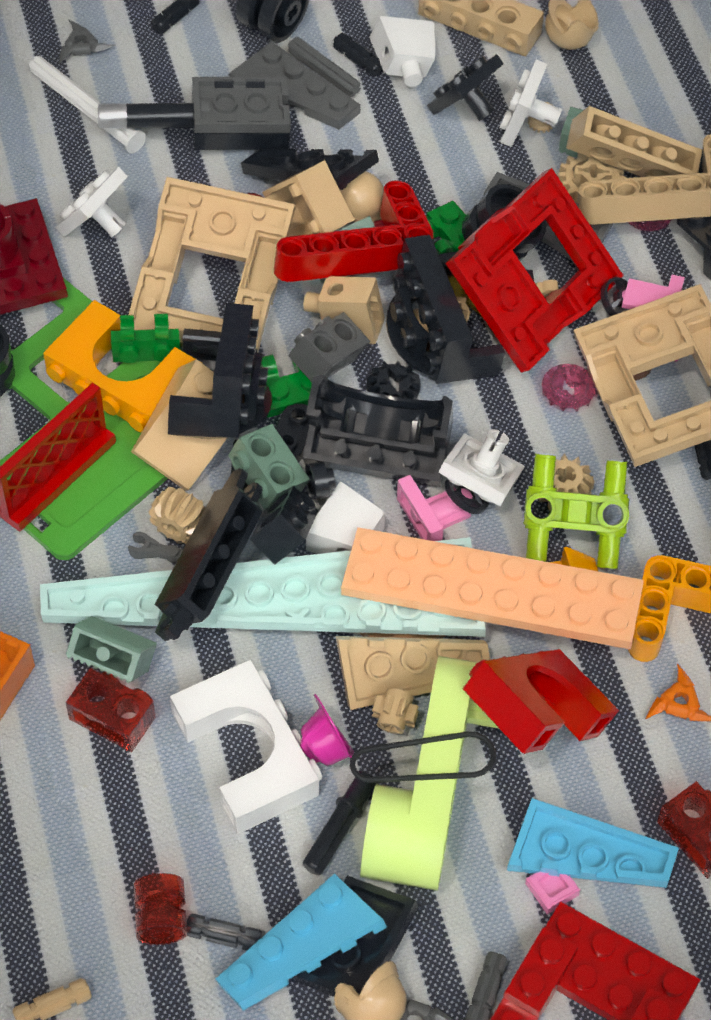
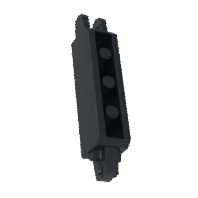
M239 468L233 471L224 487L214 491L154 604L163 612L155 633L164 641L178 639L183 630H188L192 624L202 622L210 615L263 512L262 508L257 504L263 487L253 482L243 491L242 488L248 477V473L243 469Z

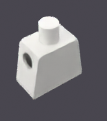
M379 16L370 35V40L383 71L387 75L403 76L404 83L407 86L414 87L419 85L423 78L426 77L435 60L434 21Z
M339 482L313 521L306 538V550L316 554L350 551L357 527L383 532L385 513L346 484Z

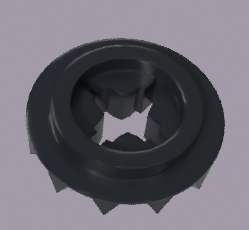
M384 361L381 367H373L370 376L367 377V392L417 399L420 393L419 374L413 372L411 365L405 367L399 361L388 365ZM391 377L395 382H399V392H397L392 384H388V378Z

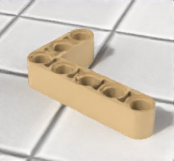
M711 134L703 139V173L587 181L578 188V208L588 223L593 225L711 217Z

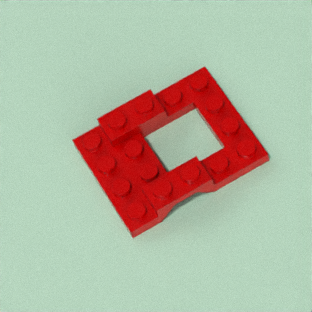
M552 168L541 173L505 208L497 210L458 247L459 251L445 263L521 373L530 371L550 350L549 342L564 327L585 315L601 299V288L606 281L614 277L622 278L624 276ZM544 220L547 221L579 269L561 289L552 291L546 298L513 252V249ZM610 283L608 291L615 285V283Z
M560 901L547 925L541 929L504 992L502 1001L490 1020H539L556 991L607 1020H680L701 979Z

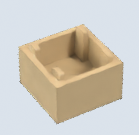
M325 160L262 192L265 198L295 204V213L289 236L333 232L355 220Z

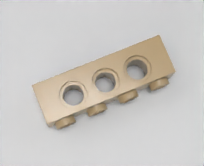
M419 0L418 8L419 15L525 57L542 34L544 12L515 0Z
M591 106L572 119L566 147L640 177L698 173L702 149Z

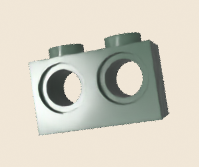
M273 424L239 437L228 455L235 470L240 468L248 473L247 480H245L247 485L255 482L263 487L258 501L264 510L292 486H295L302 492L310 480Z

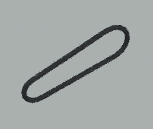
M466 731L360 748L350 759V769L358 780L369 783L475 778L485 775L492 769L496 762V750L494 744L487 736L478 732ZM466 737L482 740L491 752L490 761L487 766L475 772L367 777L361 775L356 769V760L364 753Z

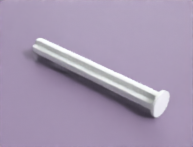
M36 56L34 60L29 62L30 71L98 124V104L102 103L41 56ZM103 128L124 144L126 151L131 154L139 151L146 140V134L141 130L136 131L134 128Z

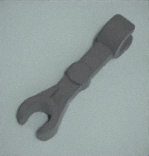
M135 532L133 534V540L136 543L144 544L142 547L128 546L129 554L135 559L160 557L172 563L178 561L183 549L175 545L159 544L158 541L143 532Z

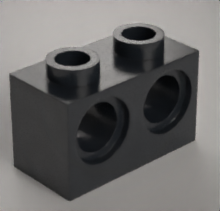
M292 486L263 511L250 540L274 565L306 540L318 512L314 501L308 494L300 492L295 486Z

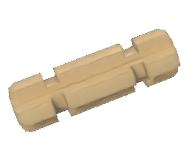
M80 978L69 983V987L66 989L63 986L34 998V1003L28 1005L25 1002L14 1007L13 1015L15 1020H37L39 1018L45 1020L72 1008L71 1004L75 1002L79 1005L92 998L91 991L85 979Z

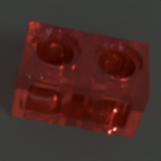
M89 668L65 702L69 720L130 752H133L156 718L154 701L145 691L138 688L132 690L121 684L112 674L107 675L106 672L101 674L92 668ZM95 696L105 697L99 702L90 701ZM128 712H133L137 714L133 718L129 719L121 717L123 714Z
M696 781L661 807L657 823L708 879L711 877V791L704 790ZM684 810H694L700 817H690Z

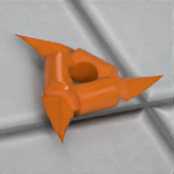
M677 663L678 682L664 691L661 697L657 696L645 720L665 711L666 714L682 719L689 718V721H711L710 715L703 710H699L700 704L693 687L695 685ZM682 696L687 704H679L674 699Z

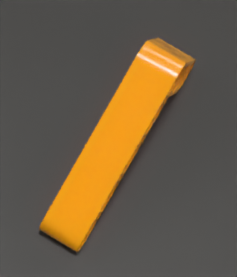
M664 555L653 556L647 561L642 576L644 582L631 650L628 649L634 659L641 662H649L658 656L665 635L670 605L711 613V566ZM654 576L661 577L664 580H658ZM689 584L697 585L700 588L691 587ZM647 606H653L658 610L648 609ZM640 637H648L652 641H644Z

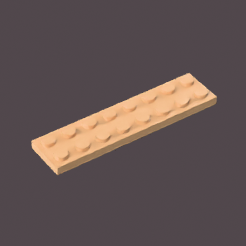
M357 527L341 585V595L631 650L644 580Z

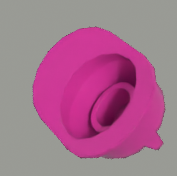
M314 694L319 709L301 728L302 739L300 747L310 760L314 759L316 763L321 762L326 766L333 765L348 757L351 758L354 754L353 749L330 718L318 696Z

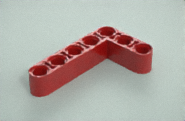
M389 181L384 186L380 207V217L384 226L284 237L276 245L274 275L285 282H297L328 278L330 276L340 277L397 270V256L402 251L404 238L430 235L433 240V230L412 187L403 181Z

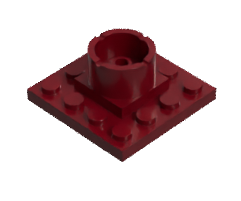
M37 198L7 206L0 204V315L67 298L66 285Z

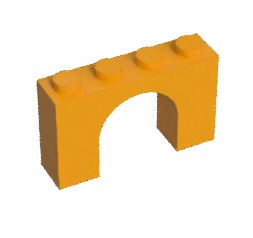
M94 300L43 353L46 373L53 381L64 383L74 389L78 395L92 382L101 388L104 411L112 416L117 415L121 417L133 429L142 432L177 369L196 359L174 347L161 363L143 378L133 381H118L108 378L97 369V365L112 348L111 331H120L121 329L120 315Z

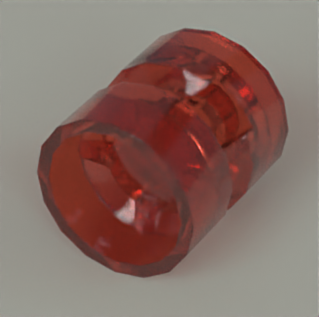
M169 873L150 874L137 879L134 882L135 908L139 910L135 915L137 940L151 945H164L184 939L187 936L186 910L180 909L185 904L184 879Z

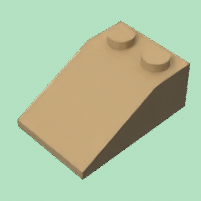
M197 359L177 369L131 451L185 491L191 488L227 439H201L168 435L170 395L212 399L214 372Z

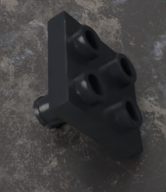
M497 54L488 60L482 56L470 66H466L454 75V79L449 83H445L434 91L433 94L436 98L427 107L435 115L458 100L464 99L476 115L478 121H481L495 109L478 87L480 83L503 66L504 63Z

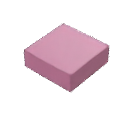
M538 872L526 878L525 882L546 914L554 911L560 901L566 904L579 896L580 889L572 878L564 874L552 876L549 873Z

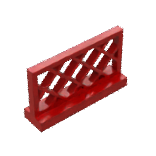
M92 382L0 466V518L17 531L21 532L116 443L115 434L106 428L101 388Z

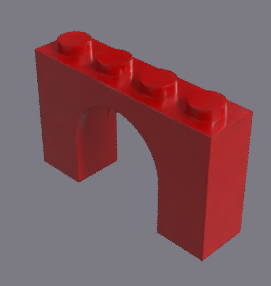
M560 649L530 654L523 653L511 657L503 656L492 660H481L471 669L469 673L471 678L462 688L522 754L543 750L563 724L579 741L596 738L619 712L611 701Z

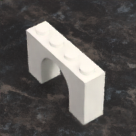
M251 659L170 696L172 714L187 742H191L226 725L247 724L263 731L274 746L271 756L260 768L219 787L221 805L237 834L318 797L319 781L322 780L317 763L314 759L308 761L300 747L301 735L297 729L290 730L285 721L288 719L282 702L279 699L274 701L269 693L271 686L263 670L257 671Z

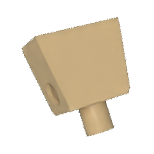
M330 276L326 278L320 293L306 292L304 297V311L320 313L321 320L327 316L333 319L345 312L371 341L370 344H376L385 321L376 278Z

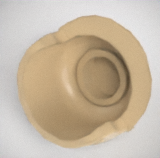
M550 0L545 22L546 32L550 40L560 48L567 50L580 49L586 46L598 30L599 25L597 12L591 0H579L574 7L565 0Z
M367 171L348 183L345 189L340 190L355 219L353 220L354 223L368 216L371 217L372 221L381 219L380 207L384 187L375 175Z
M393 961L385 962L377 968L366 982L360 994L355 991L353 986L346 985L345 983H340L335 988L334 1004L345 1020H400L405 1012L406 992L399 979L396 964Z

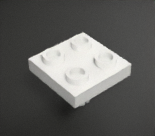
M536 59L531 71L524 70L518 83V87L522 88V91L515 89L508 109L513 110V112L506 111L500 128L505 130L500 141L501 143L512 147L525 118L527 119L529 116L551 125L553 128L555 127L562 108H557L541 101L535 95L547 67L546 63Z
M120 167L110 174L106 171L101 173L79 193L80 196L75 202L72 201L59 214L63 220L55 228L65 237L87 219L93 217L110 234L111 238L122 229L121 227L126 225V222L106 202L107 198L128 176Z
M489 430L484 443L464 433L444 460L438 473L446 476L453 484L464 486L477 493L484 501L501 506L525 466L502 454L509 442V438L503 433L500 440L495 444V440L500 432L499 430Z

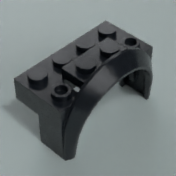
M423 235L404 238L402 251L397 256L398 269L392 279L396 295L389 304L386 316L387 333L393 347L409 365L433 377L436 385L499 376L505 356V351L501 344L470 349L473 336L451 286V283L456 278L445 264L457 252L438 254L431 236ZM416 300L419 305L418 314L420 322L423 325H427L428 331L425 330L423 326L419 323L413 312L411 305ZM429 341L430 349L428 352H426L427 344Z
M226 303L221 332L184 328L182 351L202 362L203 365L214 372L212 399L170 395L168 435L201 439L239 438V434L256 427L268 416L272 406V395L267 386L268 368L262 367L263 354L257 353L256 340L258 339L259 319H253L254 305Z
M324 375L313 377L306 411L309 428L303 453L304 463L324 462L326 468L395 480L411 475L415 483L441 487L443 475L438 472L447 457L453 425V401L447 396H443L442 400L430 401L382 395L334 383ZM351 407L347 430L345 432L343 430L346 417V411L348 408ZM419 419H420V421H421V427H420V432H419V438H418V442L415 443L416 435H417V430H418Z

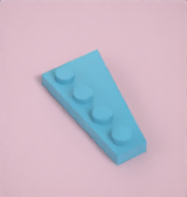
M532 798L509 860L507 871L533 874L544 872L552 876L564 874L571 878L666 888L679 848Z
M334 873L216 978V981L244 1011L289 984L288 979L302 971L309 973L322 965L321 960L340 949L343 953L358 945L356 943L357 939L371 931L377 934L387 928L384 920Z

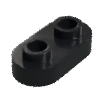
M293 404L285 408L276 426V430L284 442L292 444L288 448L298 463L303 459L309 422L306 417L307 405Z
M324 462L305 464V473L310 479L307 483L310 497L312 499L330 497V490L336 488L333 469L326 468Z

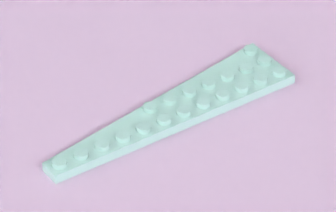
M470 537L436 541L472 548ZM351 550L285 557L275 565L269 559L236 563L210 615L204 621L190 626L198 628L485 637L486 634L484 621L341 595V585ZM172 570L40 584L41 617L43 623L76 624L79 621L85 620V618L93 616L113 625L158 626L163 612L154 604Z

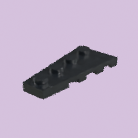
M260 149L240 163L243 174L257 176L259 179L281 180L282 182L325 160L339 190H343L347 187L348 183L378 163L379 158L377 150H366L364 155H353L352 149H340L337 152L338 154L324 155L323 149H312L298 155L297 149Z

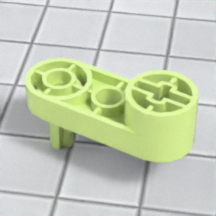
M444 656L438 657L423 738L466 732L467 723L498 728L462 689L471 678L469 673L476 665V662ZM464 738L422 744L416 775L459 773ZM457 779L415 781L414 790L379 784L375 785L363 845L360 877L438 891Z

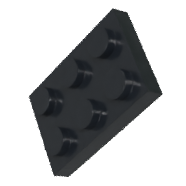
M347 875L344 883L384 920L387 928L377 934H374L373 931L357 939L356 943L358 945L344 953L340 949L321 960L322 965L309 973L302 971L293 976L295 981L335 997L336 993L335 988L340 983L353 986L355 991L360 994L376 969L385 962L391 961L418 910L416 900Z

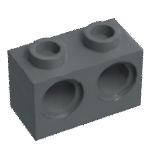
M343 312L333 319L330 316L325 317L312 331L310 328L303 330L294 339L296 346L288 356L312 382L313 377L324 375L328 378L353 363L371 341Z

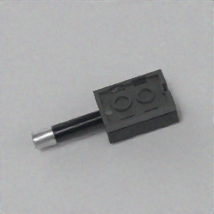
M192 77L191 103L98 104V127L193 128L194 150L289 149L291 121L289 105H287V77Z

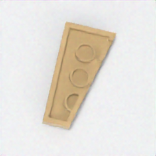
M336 636L346 698L350 710L374 705L376 695L385 697L387 690L390 688L406 691L413 696L430 693L439 656L474 661L476 664L484 659L490 660L488 644L485 640Z

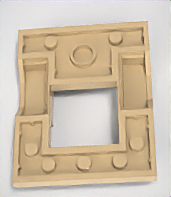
M166 177L158 206L156 230L148 258L142 265L129 315H134L135 330L155 329L154 314H168L169 329L179 328L180 346L182 347L184 328L221 332L223 318L168 307L174 283L177 284L185 251L191 250L245 262L235 304L254 305L253 319H259L258 339L256 340L258 353L270 305H273L279 282L273 271L276 245L280 239L289 236L295 213V204Z
M701 284L574 329V336L587 363L590 377L611 422L614 421L634 467L711 440V400L654 421L633 378V375L692 354L707 386H711V304Z

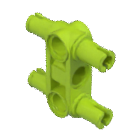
M535 454L532 486H528V489H526L523 524L528 529L526 558L547 561L549 531H553V528L596 531V535H599L597 567L618 569L620 539L627 533V523L630 517V498H628V494H625L627 462L606 460L603 492H600L599 495L558 492L557 488H553L556 456ZM538 498L547 499L551 506L550 513L544 518H537L531 512V505ZM615 504L620 508L622 515L617 523L610 525L604 521L602 513L606 506Z

